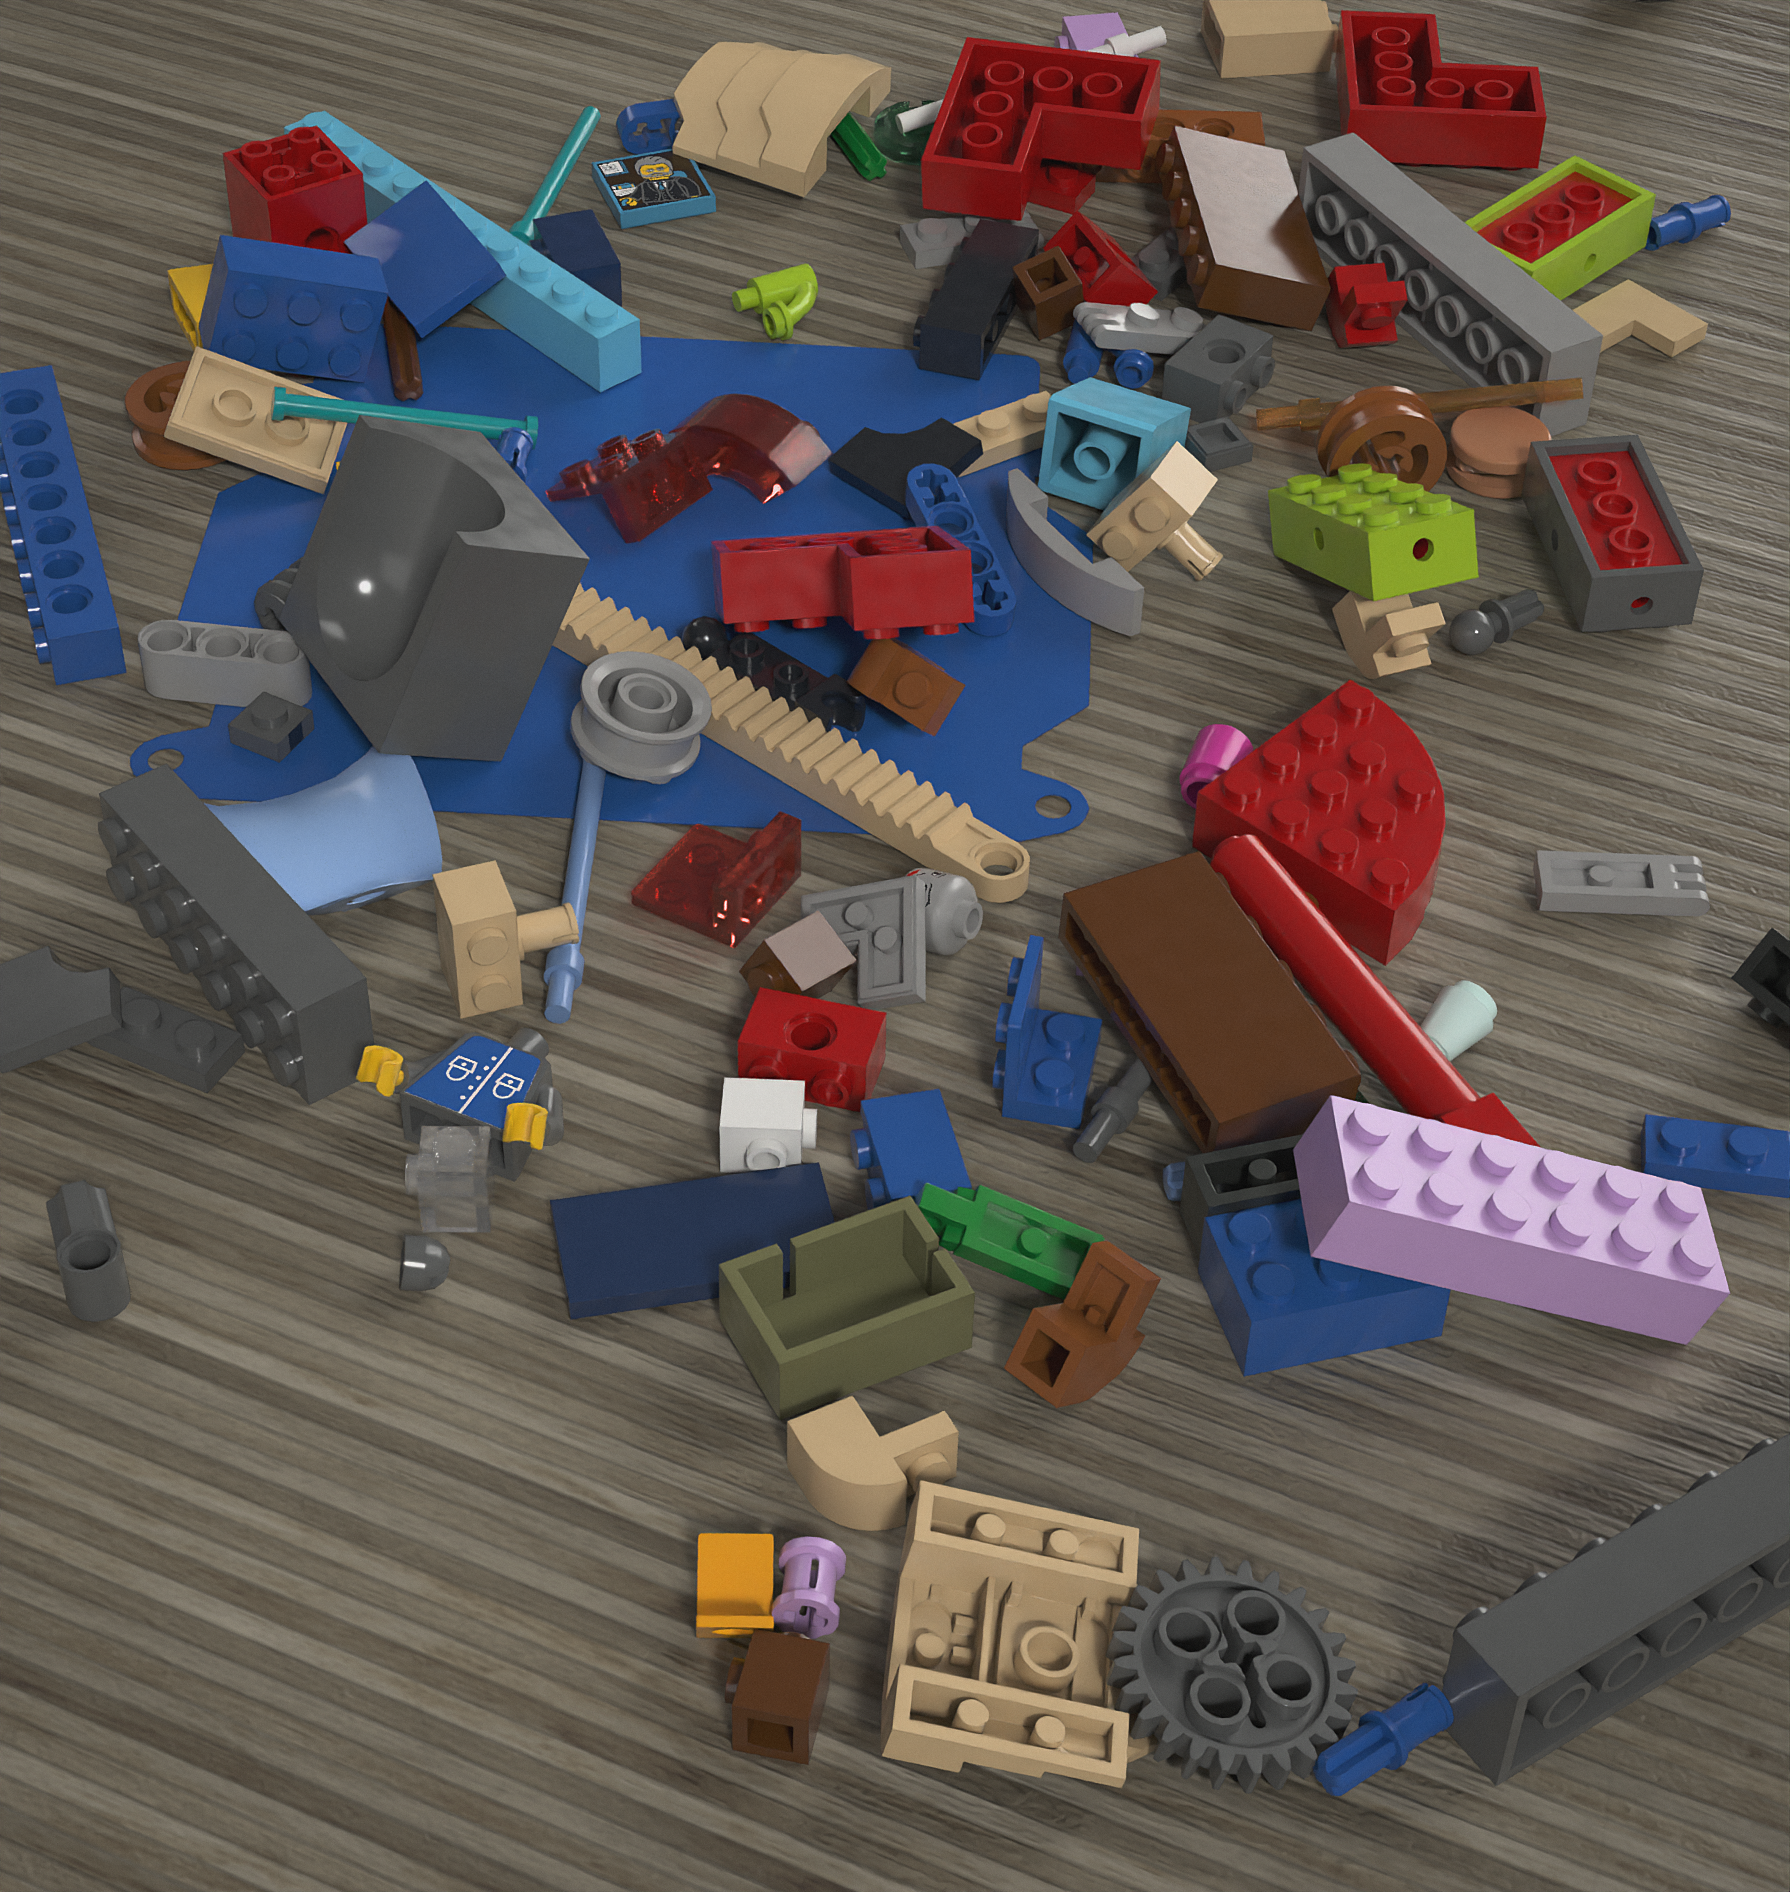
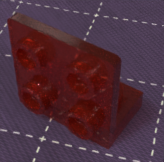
M657 428L647 431L633 440H628L627 436L623 434L603 442L596 448L599 454L591 461L588 459L581 460L564 468L559 473L562 480L546 490V494L550 502L602 494L625 543L641 541L713 489L686 431L662 434L661 430Z
M780 811L762 831H755L747 843L702 824H695L631 891V902L639 908L732 948H736L801 876L802 820Z

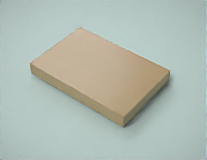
M196 346L169 418L164 437L324 494L347 423L284 416L283 421L271 420L274 387L286 388L287 394L343 399Z

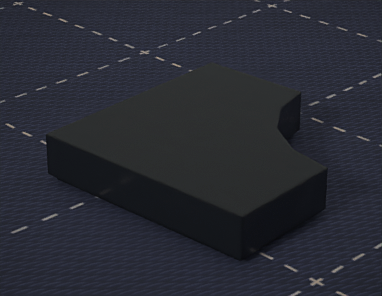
M941 417L925 428L904 434L881 433L864 427L828 459L832 474L910 520L912 517L906 507L905 490L908 474L914 467L932 463L942 465L949 469L957 478L984 453L980 439Z

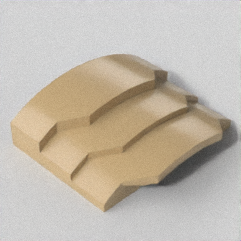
M718 42L693 65L674 92V103L683 124L673 143V154L805 197L826 171L828 136L849 111L866 117L872 115L890 92L891 67L850 54H815L806 50L787 51L762 42Z
M921 1480L910 1509L889 1632L881 1710L882 1757L957 1773L960 1772L963 1762L1042 1778L1044 1772L1122 1788L1126 1780L1127 1764L1153 1752L1158 1743L1155 1735L1135 1740L1131 1737V1731L1139 1714L1116 1711L1114 1706L1122 1689L1106 1684V1678L1113 1663L1112 1660L1105 1657L1106 1650L1114 1633L1112 1630L1122 1606H1128L1134 1589L1138 1586L1136 1582L1139 1528Z

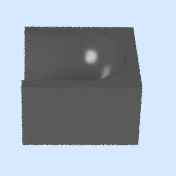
M359 415L279 620L378 753L501 762L590 558L481 432Z

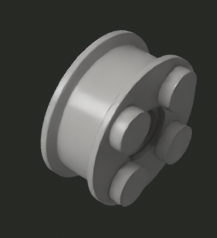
M633 651L611 653L598 658L588 666L583 674L580 685L582 699L575 706L570 720L572 737L580 749L581 757L585 761L619 776L648 781L653 784L668 783L673 777L683 774L693 766L700 751L699 734L707 726L712 711L710 696L704 685L695 675L683 666L664 657Z

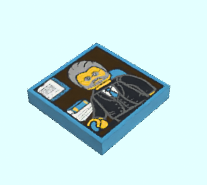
M673 148L592 162V178L621 229L716 212V196L695 161L673 154Z

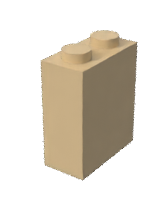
M1203 0L1201 33L1220 78L1330 72L1332 53H1336L1339 29L1336 24H1332L1330 21L1326 1Z

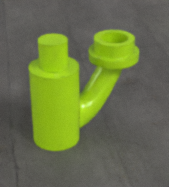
M804 263L749 279L747 288L732 293V301L738 312L753 308L757 314H762L763 325L767 335L771 339L779 338L784 341L792 338L793 326L813 307L818 295V283L811 266Z

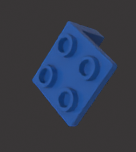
M1030 935L1025 958L1013 957L1011 962L1007 996L1014 997L1013 1004L1002 1002L998 1013L995 1042L1005 1043L1006 1050H998L993 1074V1088L1004 1090L1002 1117L1080 1129L1101 1040L1103 1019L1039 1009L1044 937Z

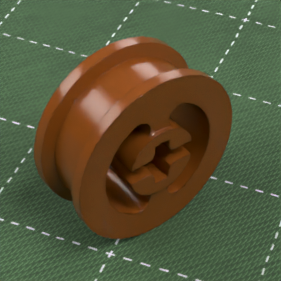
M191 361L167 364L145 373L130 386L125 396L127 415L135 424L132 430L134 448L143 460L158 467L174 470H191L209 467L226 461V459L164 437L169 418Z
M1377 386L1349 396L1327 415L1317 435L1316 454L1327 477L1338 475V468L1342 466L1364 463L1370 464L1372 470L1376 472L1396 474L1399 481L1407 484H1421L1424 486V490L1429 492L1444 471L1447 461V445L1440 429L1434 422L1428 405L1418 394L1398 386ZM1369 439L1371 440V444H1370V445H1368V443H1367V441H1368ZM1395 456L1396 460L1392 461L1391 457Z

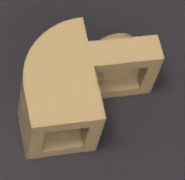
M1349 591L1332 608L1347 654L1363 676L1369 679H1377L1430 666L1432 663L1427 651L1429 646L1428 639L1446 624L1438 602L1413 608L1409 594L1372 601Z
M852 1395L787 1421V1467L808 1501L824 1517L852 1529L865 1531L888 1530L906 1524V1497L917 1492L921 1480L943 1485L947 1480L956 1477L959 1431L947 1413L942 1411L879 1437Z

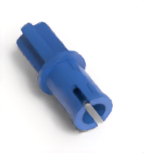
M1422 1683L1388 1709L1382 1712L1370 1710L1360 1717L1358 1729L1319 1754L1315 1765L1312 1767L1315 1778L1322 1783L1328 1794L1331 1796H1342L1384 1767L1390 1770L1398 1769L1406 1763L1408 1753L1414 1750L1416 1746L1453 1724V1710L1448 1699L1436 1686L1431 1685L1428 1687L1427 1683Z

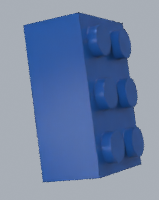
M220 235L199 322L203 349L258 369L364 383L388 297V289L379 259Z
M1301 1199L1204 1218L1198 1274L1243 1377L1442 1336L1451 1289L1311 1257Z

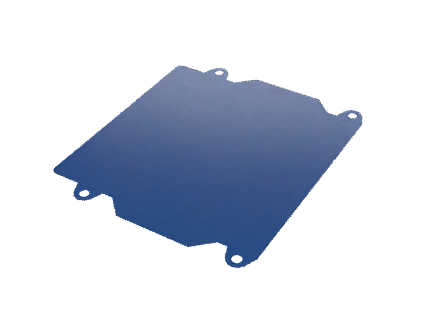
M380 324L364 383L315 376L313 383L302 385L348 401L523 421L526 415L538 417L536 446L529 453L525 464L527 469L525 484L590 558L580 580L584 592L593 587L596 589L600 601L607 597L612 598L617 611L624 607L629 608L634 621L643 616L647 619L652 631L658 626L662 627L669 641L675 636L682 639L683 631L692 619L702 616L717 619L725 627L728 640H731L741 632H735L733 624H724L715 610L711 541L916 527L912 518L910 520L832 474L828 459L864 427L881 433L904 434L925 428L941 417L954 424L979 415L984 411L993 410L1026 398L1029 395L1039 393L1040 366L1035 359L1028 356L993 354L980 380L919 369L920 350L640 336L642 373L600 393L510 330L438 326L423 338L414 329L424 393L418 400L408 398L403 402L394 394L385 326ZM347 423L324 494L265 473L255 475L218 493L177 620L264 629L260 624L254 606L257 590L304 556L337 473L336 462L342 460L355 427L354 423ZM487 439L491 443V445L496 449L498 445V440ZM1043 447L956 478L1016 594L1017 603L1012 627L1006 633L999 636L979 635L971 631L965 623H959L958 633L947 635L923 634V627L899 628L900 636L896 637V639L945 669L944 672L966 685L935 737L917 728L892 710L864 695L866 704L865 719L860 731L852 732L838 725L831 726V730L837 728L840 731L845 743L854 738L858 741L862 753L865 754L870 749L875 750L881 764H884L889 759L894 761L900 775L907 770L913 772L917 785L920 786L926 781L932 783L934 792L938 797L946 791L951 795L955 807L958 808L965 802L970 806L974 818L1016 842L1064 833L1079 826L1089 811L1087 800L1079 790L1067 783L1022 769L1023 746L1089 706L1091 621L1066 608L1032 579L1016 557L1006 529L1008 471L1018 468L1035 484V477H1039ZM939 495L934 497V505L939 503ZM1048 507L1047 521L1093 564V541L1086 535L1087 532ZM954 524L939 525L940 528L950 535H958L964 532L961 527ZM971 563L972 574L984 571L981 566ZM986 593L982 594L981 604H987L985 601ZM842 616L827 617L826 626L816 628H794L790 620L769 621L768 630L751 632L827 678L837 674L845 680H848L872 640L865 639L863 631H854ZM552 645L501 762L411 756L427 792L432 810L438 812L574 819L584 759L581 757L580 749L572 737L570 720L575 706L582 699L580 685L583 674L588 666ZM309 660L312 697L302 707L312 710L315 729L280 763L232 744L230 742L228 724L246 707L216 704L208 727L161 735L144 742L131 755L130 767L133 774L137 777L153 770L148 764V759L153 753L162 749L177 750L183 755L184 761L173 771L199 799L262 802L291 795L335 778L366 755L373 745ZM701 733L699 734L700 751L695 763L689 770L673 777L668 783L653 784L648 781L622 777L606 770L599 820L870 834ZM1045 796H1059L1070 803L1071 810L1066 816L1061 818H1047L1038 813L1035 805L1040 798Z

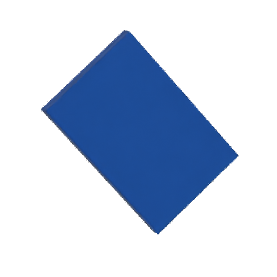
M427 180L344 241L352 254L379 259L388 289V298L421 338L432 332L507 276L500 264Z

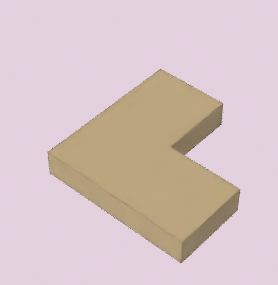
M1629 279L1573 309L1576 314L1603 335L1600 353L1632 335L1665 355L1674 357L1705 339L1708 323Z

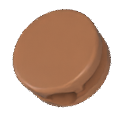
M1486 405L1469 409L1460 414L1451 426L1449 436L1451 441L1447 450L1446 470L1457 485L1473 494L1495 499L1521 497L1530 443L1533 441L1551 440L1550 432L1537 417L1517 408Z

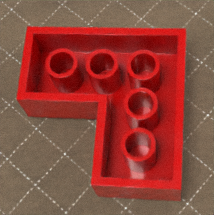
M1341 10L1335 55L1341 136L1355 133L1389 162L1403 163L1412 167H1420L1425 164L1452 165L1460 169H1468L1474 166L1500 167L1508 171H1517L1522 168L1538 169L1547 119L1538 67L1442 63L1436 14Z
M967 37L921 159L923 209L992 217L998 220L1021 221L1042 158L1062 160L1067 163L1078 162L1110 166L1115 169L1141 170L1159 112L1161 60Z
M939 526L711 541L715 610L724 624L734 625L735 632L765 631L769 629V621L790 620L794 628L823 627L827 625V617L842 616L854 631H863L865 639H890L900 636L899 628L923 627V634L947 635L958 633L959 623L974 622L971 550Z

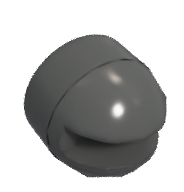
M404 1234L400 1260V1290L421 1292L435 1289L444 1283L451 1261L447 1248L438 1240L427 1236Z

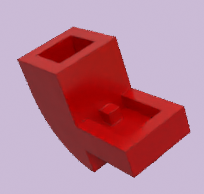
M1385 262L1334 267L1327 278L1331 290L1325 301L1329 327L1337 345L1340 348L1396 343L1398 338L1395 319L1408 301L1405 281L1388 282Z

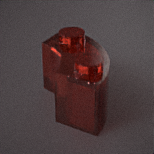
M726 394L714 397L706 401L668 432L699 477L717 474L733 478L749 488L763 504L798 485L833 454L811 423L800 420L777 404L746 394Z

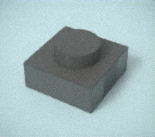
M264 691L228 724L230 742L279 763L315 729L312 710Z

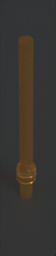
M1582 377L1416 393L1426 402L1432 414L1584 399ZM1321 398L1299 400L1296 406L1256 409L1258 431L1300 427L1301 432L1317 431L1327 415L1342 401L1321 403Z

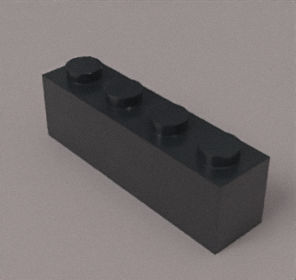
M980 219L971 236L963 238L958 259L955 263L950 262L948 264L941 289L935 288L932 292L928 312L925 316L919 315L916 320L913 345L920 347L919 369L980 380L1018 309L1012 267L1038 255L1039 229Z

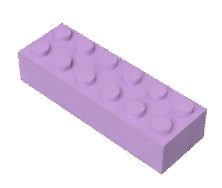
M1333 1095L1329 1096L1293 1149L1311 1257L1684 1345L1691 1341L1730 1294L1700 1187Z

